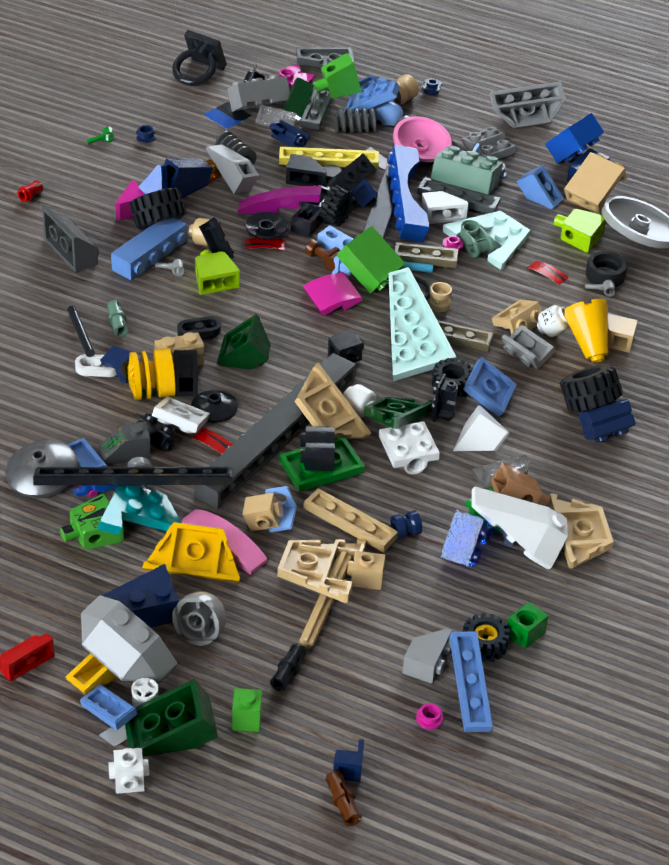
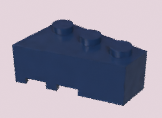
M165 564L102 595L120 601L150 628L173 623L172 612L179 602Z

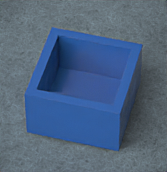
M590 113L546 142L545 145L557 164L562 160L568 162L576 156L574 152L580 154L588 148L586 144L592 146L600 141L598 136L603 134L604 130L593 113Z

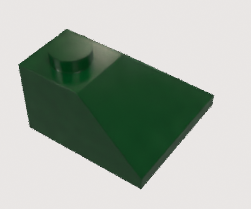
M257 314L224 335L217 360L219 366L252 370L256 366L267 362L271 344Z

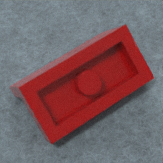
M48 633L40 637L34 635L0 654V672L11 682L55 657L53 638Z

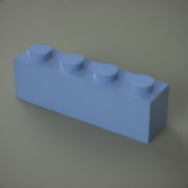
M173 218L151 225L111 253L112 271L129 280H133L187 241V224Z

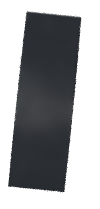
M322 186L320 202L301 203V209L292 216L291 232L310 237L323 221L322 217H320L321 203L324 202L325 199L323 198L325 195H328L327 191L331 190L330 188Z

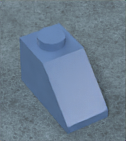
M544 165L526 172L516 181L527 199L547 208L553 209L564 199Z

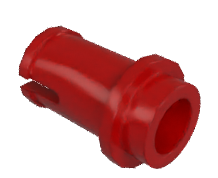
M35 180L27 186L20 187L17 192L18 198L23 202H29L33 196L43 191V185L40 184L36 187L40 181Z

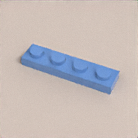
M477 631L451 632L449 638L464 732H491L493 725Z

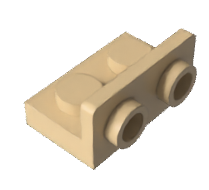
M519 300L492 317L493 325L510 329L511 335L521 325L532 330L537 326L539 322L538 315L542 312L539 301Z

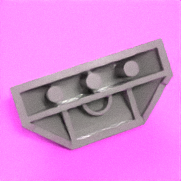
M561 81L489 93L494 112L514 129L550 124L566 99Z
M99 595L81 612L82 646L121 681L135 682L140 678H150L156 681V683H160L178 665L161 637L120 601Z

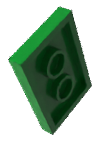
M345 436L337 437L334 441V471L305 470V463H300V451L305 449V447L279 454V462L298 492L364 473V464Z

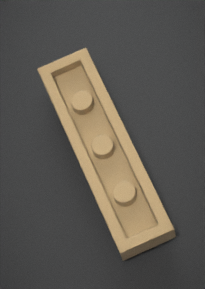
M319 488L304 501L303 509L358 539H365L367 544L383 553L398 539V531Z

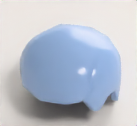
M393 101L389 103L384 102L374 109L376 122L379 120L382 126H394L396 121L403 116L402 108Z

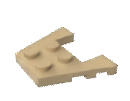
M345 539L335 540L334 544H321V540H289L278 566L277 577L348 603L353 582L328 577L336 556L345 551L354 559L355 551L365 552L366 540L357 539V543L345 544Z

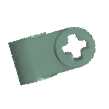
M474 220L462 222L459 238L463 241V247L473 258L478 257L481 253H491L494 251L495 244L493 238L485 232L478 222Z

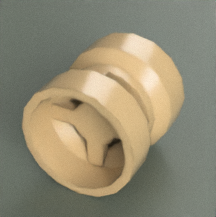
M444 282L432 284L430 288L431 297L429 299L431 310L435 312L448 311L451 305L452 287Z

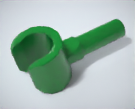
M105 127L103 134L87 139V143L90 144L101 140L112 142L114 139V134H111L113 132L112 127Z

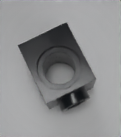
M353 330L328 337L329 357L334 353L353 363L362 360L364 343Z

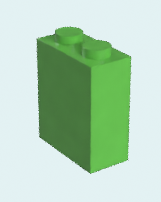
M370 226L346 244L336 255L370 294L376 289L379 291L384 289L389 284L388 273L400 270L406 264L373 226Z

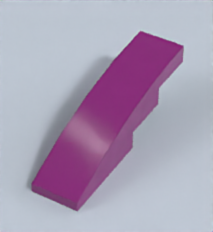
M297 186L259 193L240 200L237 213L256 214L272 212L279 214L280 208L299 209L300 202H320L322 186Z

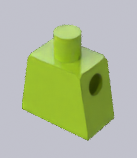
M574 209L568 217L557 214L554 220V226L562 228L560 238L587 253L604 234L606 225L603 215L580 209Z
M204 250L200 256L195 258V273L200 295L239 288L240 270L225 252L212 253L210 250Z

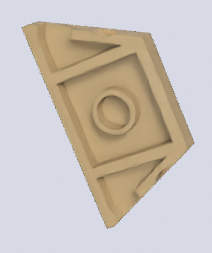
M319 362L316 363L294 402L312 426L334 427L335 438L345 436L346 439L368 438L371 434L370 430Z
M550 494L549 503L551 509L567 518L568 537L563 545V550L569 568H574L612 549L614 541L601 506L585 504L575 499H572L570 503L557 499V494Z

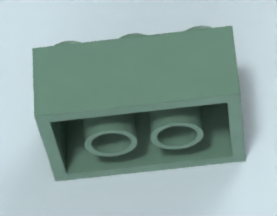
M448 146L435 156L431 179L488 195L499 185L503 162L498 161V158L494 156L483 157L479 156V153L475 151L464 152L459 147Z

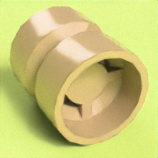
M404 74L395 80L400 89L393 102L400 106L417 96L419 87L413 76Z

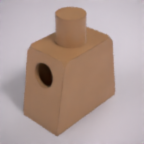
M502 462L491 480L493 489L497 493L546 507L549 503L550 497L542 493L538 482L534 478L505 462Z

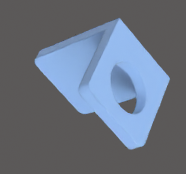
M289 487L266 489L265 494L273 492L274 495L283 494L287 498L285 502H281L283 516L280 517L279 527L268 529L269 532L292 529L297 505Z

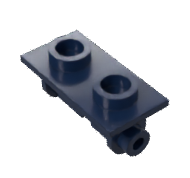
M281 119L279 122H272L269 127L273 133L271 137L289 147L304 148L310 138L309 134Z

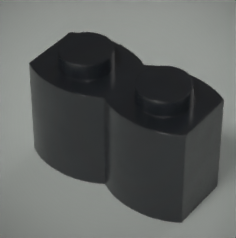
M306 426L305 433H301L300 447H305V449L300 451V463H305V470L334 471V427Z

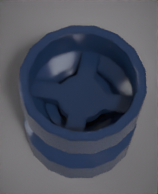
M416 510L409 511L406 515H392L390 518L391 528L398 531V539L405 538L409 533L412 535L422 533V521Z

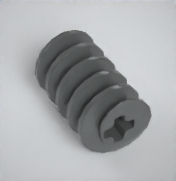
M339 108L337 114H335V133H338L339 127L342 128L343 133L346 132L347 127H349L351 133L354 132L355 127H357L359 133H361L362 127H365L366 133H369V129L372 127L375 133L376 115L374 109L369 108L367 112L365 108H362L359 113L357 108H354L353 112H351L350 108H346L344 113L343 109Z
M224 131L217 137L214 146L223 144L250 160L252 165L255 164L257 159L255 151L251 150L233 133Z

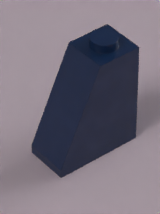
M166 158L164 166H167L168 188H179L182 198L207 186L213 170L211 165L200 158Z

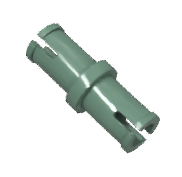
M112 300L107 304L109 323L113 326L115 336L124 337L128 333L126 314L122 311L121 303L119 301L117 303V300Z

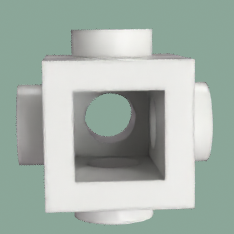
M142 748L113 750L114 762H108L109 779H115L116 794L144 791V776H149L148 759H143Z

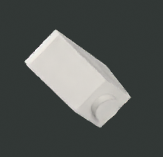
M443 191L422 193L421 208L427 213L429 224L455 222L467 219L468 202Z

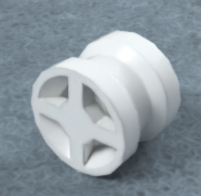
M150 678L136 680L131 686L132 705L137 707L158 697V684L156 681Z

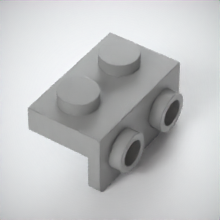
M523 325L510 337L505 334L501 337L504 343L503 348L510 355H517L523 364L527 367L531 365L537 370L555 352V348Z

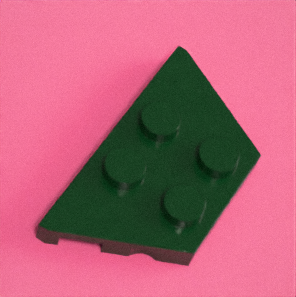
M384 397L366 405L364 415L393 429H398L430 413L433 400H429L425 404L415 403V399Z

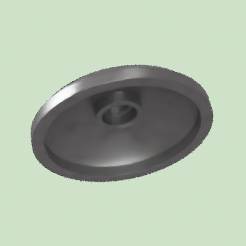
M51 440L32 442L20 448L10 458L6 466V479L11 489L21 496L28 498L53 496L66 489L69 485H33V476L36 468L78 467L77 457L74 451L64 443Z

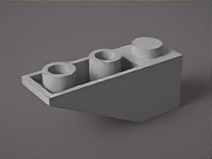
M223 144L207 146L205 148L233 194L251 191L259 174L250 160Z

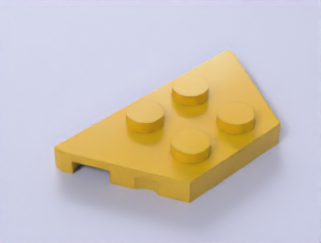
M173 522L164 538L159 541L147 561L145 560L142 566L143 570L151 571L165 564L169 574L240 583V576L235 566L224 529Z

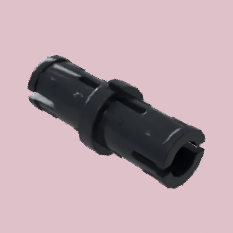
M298 643L291 645L286 657L279 661L277 672L270 680L272 688L277 691H284L290 679L298 673L299 664L306 655L307 651L304 646Z

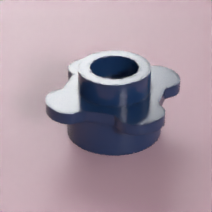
M426 79L422 89L428 95H437L443 83L436 79Z
M142 125L136 131L138 135L136 140L144 143L155 141L156 136L154 134L156 131L150 125Z

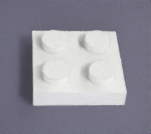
M168 396L154 407L152 416L158 418L159 422L179 426V429L186 433H196L207 422L210 415L208 412Z

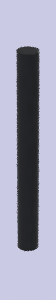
M73 305L69 306L67 311L87 357H93L95 351L76 307Z

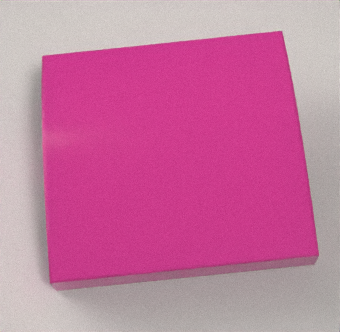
M344 272L329 274L303 285L306 293L322 316L329 314L339 307L346 311L363 301Z

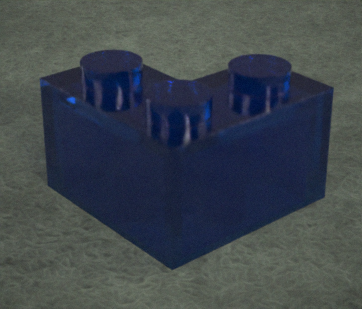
M456 509L440 557L467 567H473L474 563L477 564L481 557L482 550L479 549L480 544H486V541L491 540L494 527L485 518Z

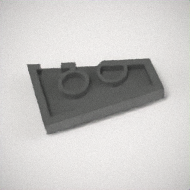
M296 47L297 64L322 68V66L346 53H349L354 62L352 47Z

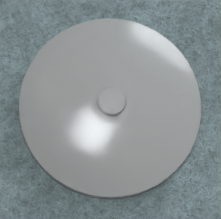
M613 196L606 200L602 208V215L612 228L640 244L660 249L669 248V216L646 202L630 197Z

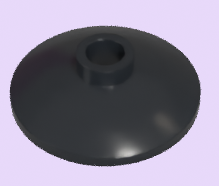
M260 212L253 214L247 219L246 230L257 238L274 239L282 236L287 231V221L279 214Z
M222 390L203 391L195 396L191 403V406L210 413L207 422L211 423L229 420L236 414L238 408L234 396Z

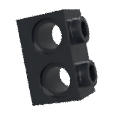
M362 153L332 178L327 185L330 188L337 185L350 191L376 168Z

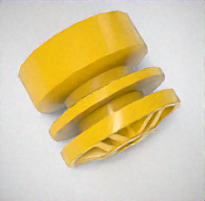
M169 348L154 350L153 361L148 360L145 351H141V362L138 361L136 352L129 353L128 380L135 400L142 399V389H144L146 399L151 398L152 388H156L159 398L175 396L174 366Z

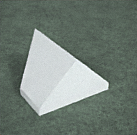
M478 405L465 423L453 451H497L509 435V432L485 409Z

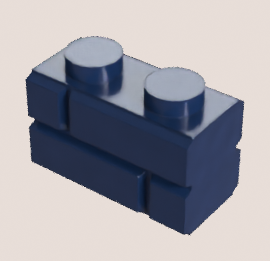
M617 400L600 408L579 413L585 438L601 442L609 439V434L615 433L618 436L628 433V428L636 424L629 400Z

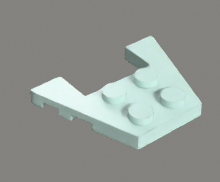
M502 211L443 225V232L445 234L460 237L463 221L474 220L478 222L485 232L493 238L495 248L497 249L488 254V262L500 270L504 269L506 262L512 259L513 253L520 249L530 234V229Z

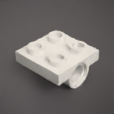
M424 421L407 424L398 429L391 427L379 429L380 440L393 468L404 467L408 474H418L427 467L429 461L439 460V450Z

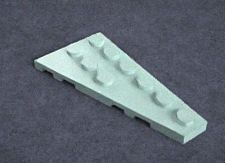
M409 267L388 273L393 381L433 370L435 364H439L440 360L446 362V358H450V361H453L456 355Z

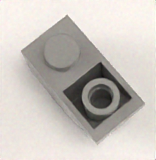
M446 628L413 638L404 656L402 674L432 684L436 675H441L443 672L445 656H450L452 653L449 638L452 629Z

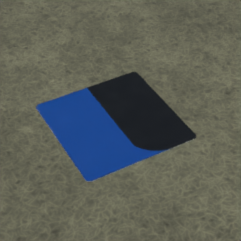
M226 102L203 114L225 129L251 117L250 114L243 110L232 112L230 102Z

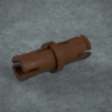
M335 770L328 773L325 780L333 794V804L339 808L344 824L346 826L358 824L362 816L355 805V795L348 788L342 772Z

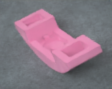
M195 509L180 520L184 524L224 529L235 565L249 575L253 574L268 561L265 554L246 534L218 515Z

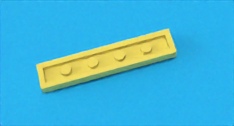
M280 147L279 165L287 166L291 154L312 157L322 167L335 165L345 168L364 153L373 166L379 169V151Z

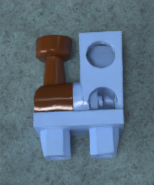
M329 225L318 233V241L311 239L307 243L305 253L311 257L317 255L323 259L325 268L333 270L332 274L344 272L348 276L352 275L336 255L353 238Z

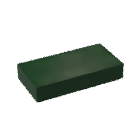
M297 77L283 112L301 120L314 85Z

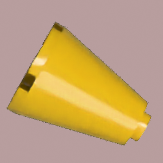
M592 299V303L584 304V301L564 309V316L586 360H591L592 363L604 361V357L608 355V304L605 299Z

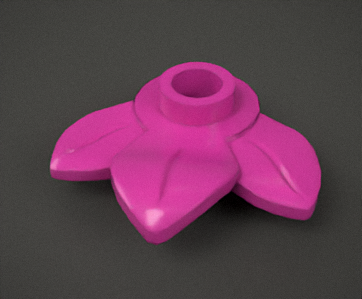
M299 65L283 68L278 73L280 77H287L288 85L293 86L297 77L309 83L314 78V74L300 72Z

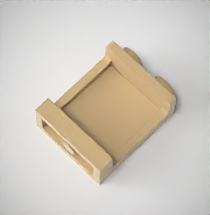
M590 152L564 188L567 200L594 213L602 214L604 202L620 180H626L625 168L618 162L613 163L607 160L601 154L596 155Z

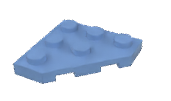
M374 75L359 80L361 92L351 94L346 108H350L351 112H353L354 108H357L359 113L362 108L366 110L369 108L375 109L384 102L389 103L395 100L400 86L394 80L389 82L386 78L380 77L377 79Z

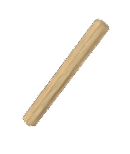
M345 551L341 552L337 556L328 578L343 580L348 569L349 560L352 561L351 555H348ZM320 593L299 640L300 644L306 649L314 646L334 602V598Z

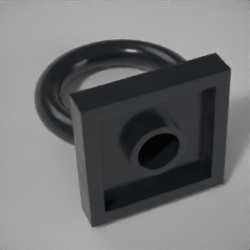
M187 30L184 37L188 50L182 52L175 59L172 72L180 83L195 86L208 81L214 75L216 68L224 70L227 63L219 40ZM191 57L192 60L209 65V68L202 76L187 78L181 74L180 66L185 59Z

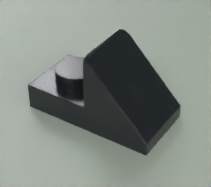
M174 350L175 396L198 395L197 350Z

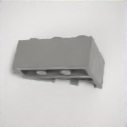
M280 74L269 76V79L266 80L256 78L252 79L251 82L232 83L233 86L227 89L232 112L287 102L290 94L287 77H280Z

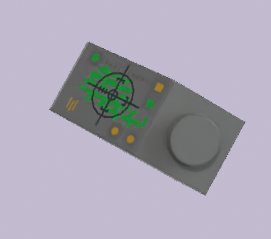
M146 422L121 425L99 445L101 459L106 465L129 462L135 457L150 458V437Z

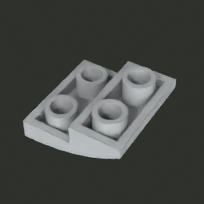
M487 127L484 131L473 132L469 136L462 138V143L469 151H473L477 143L480 144L479 156H494L501 159L517 153V146L505 140V133L496 127Z

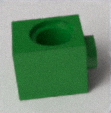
M527 602L508 618L507 629H510L509 638L526 649L546 633L548 615L532 603Z

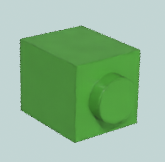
M235 688L232 730L260 731L262 690Z

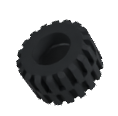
M166 188L139 196L129 203L136 228L147 229L155 223L168 219H180L187 214L179 188Z
M602 364L587 367L571 373L559 383L567 409L573 412H584L600 408L614 402L623 394L614 365Z

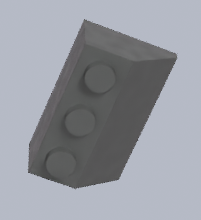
M46 204L42 205L44 240L75 273L98 265V246L90 241L85 232H82L75 222L71 221L65 214Z

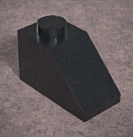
M291 154L286 167V184L297 186L321 185L326 187L327 170L310 156Z

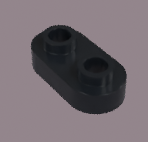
M213 316L183 320L177 325V334L182 336L188 332H198L201 339L213 338L221 333V321Z

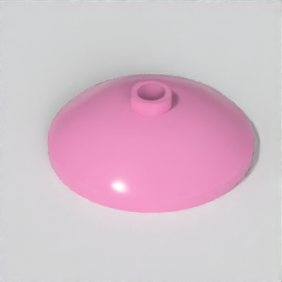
M414 116L405 118L395 126L393 132L395 145L418 149L419 162H434L435 156L452 145L448 131L440 123L426 117Z

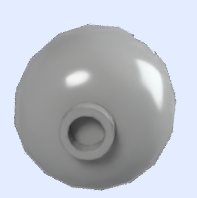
M201 591L190 593L178 602L172 612L176 631L179 635L183 633L185 637L189 638L187 642L193 645L203 646L210 644L221 634L226 624L225 608L222 602L211 593Z

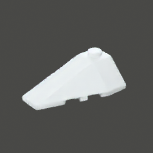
M476 486L472 488V507L491 525H499L506 532V538L511 543L517 541L525 549L524 554L529 559L548 570L552 568L568 537L567 518L561 513H557L543 505Z

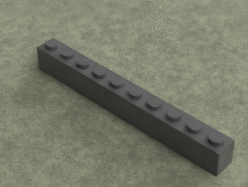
M334 353L321 362L320 365L341 393L355 381V363ZM307 377L300 384L298 383L287 396H283L274 408H270L266 415L259 421H256L252 428L243 433L231 447H227L218 459L210 463L209 467H232V485H194L195 498L219 509L310 423L294 402Z

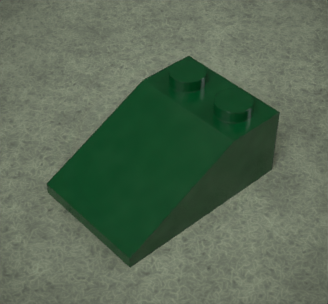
M195 679L135 707L137 715L125 724L129 748H142V756L195 749L218 738L210 697Z

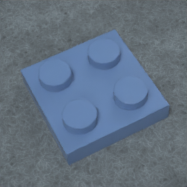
M481 357L476 361L463 390L499 417L504 413L517 384Z

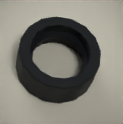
M611 251L595 252L588 258L586 277L592 284H603L604 281L609 279L614 282L615 287L623 284L626 278L627 261L621 255ZM599 267H608V268H611V269H613V270H615V271H614V272H606V271H602V270H600V269H598V268H599Z

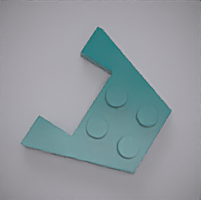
M118 485L97 529L119 535L123 528L122 520L167 531L173 522H182L166 494L157 490L141 488L137 485Z

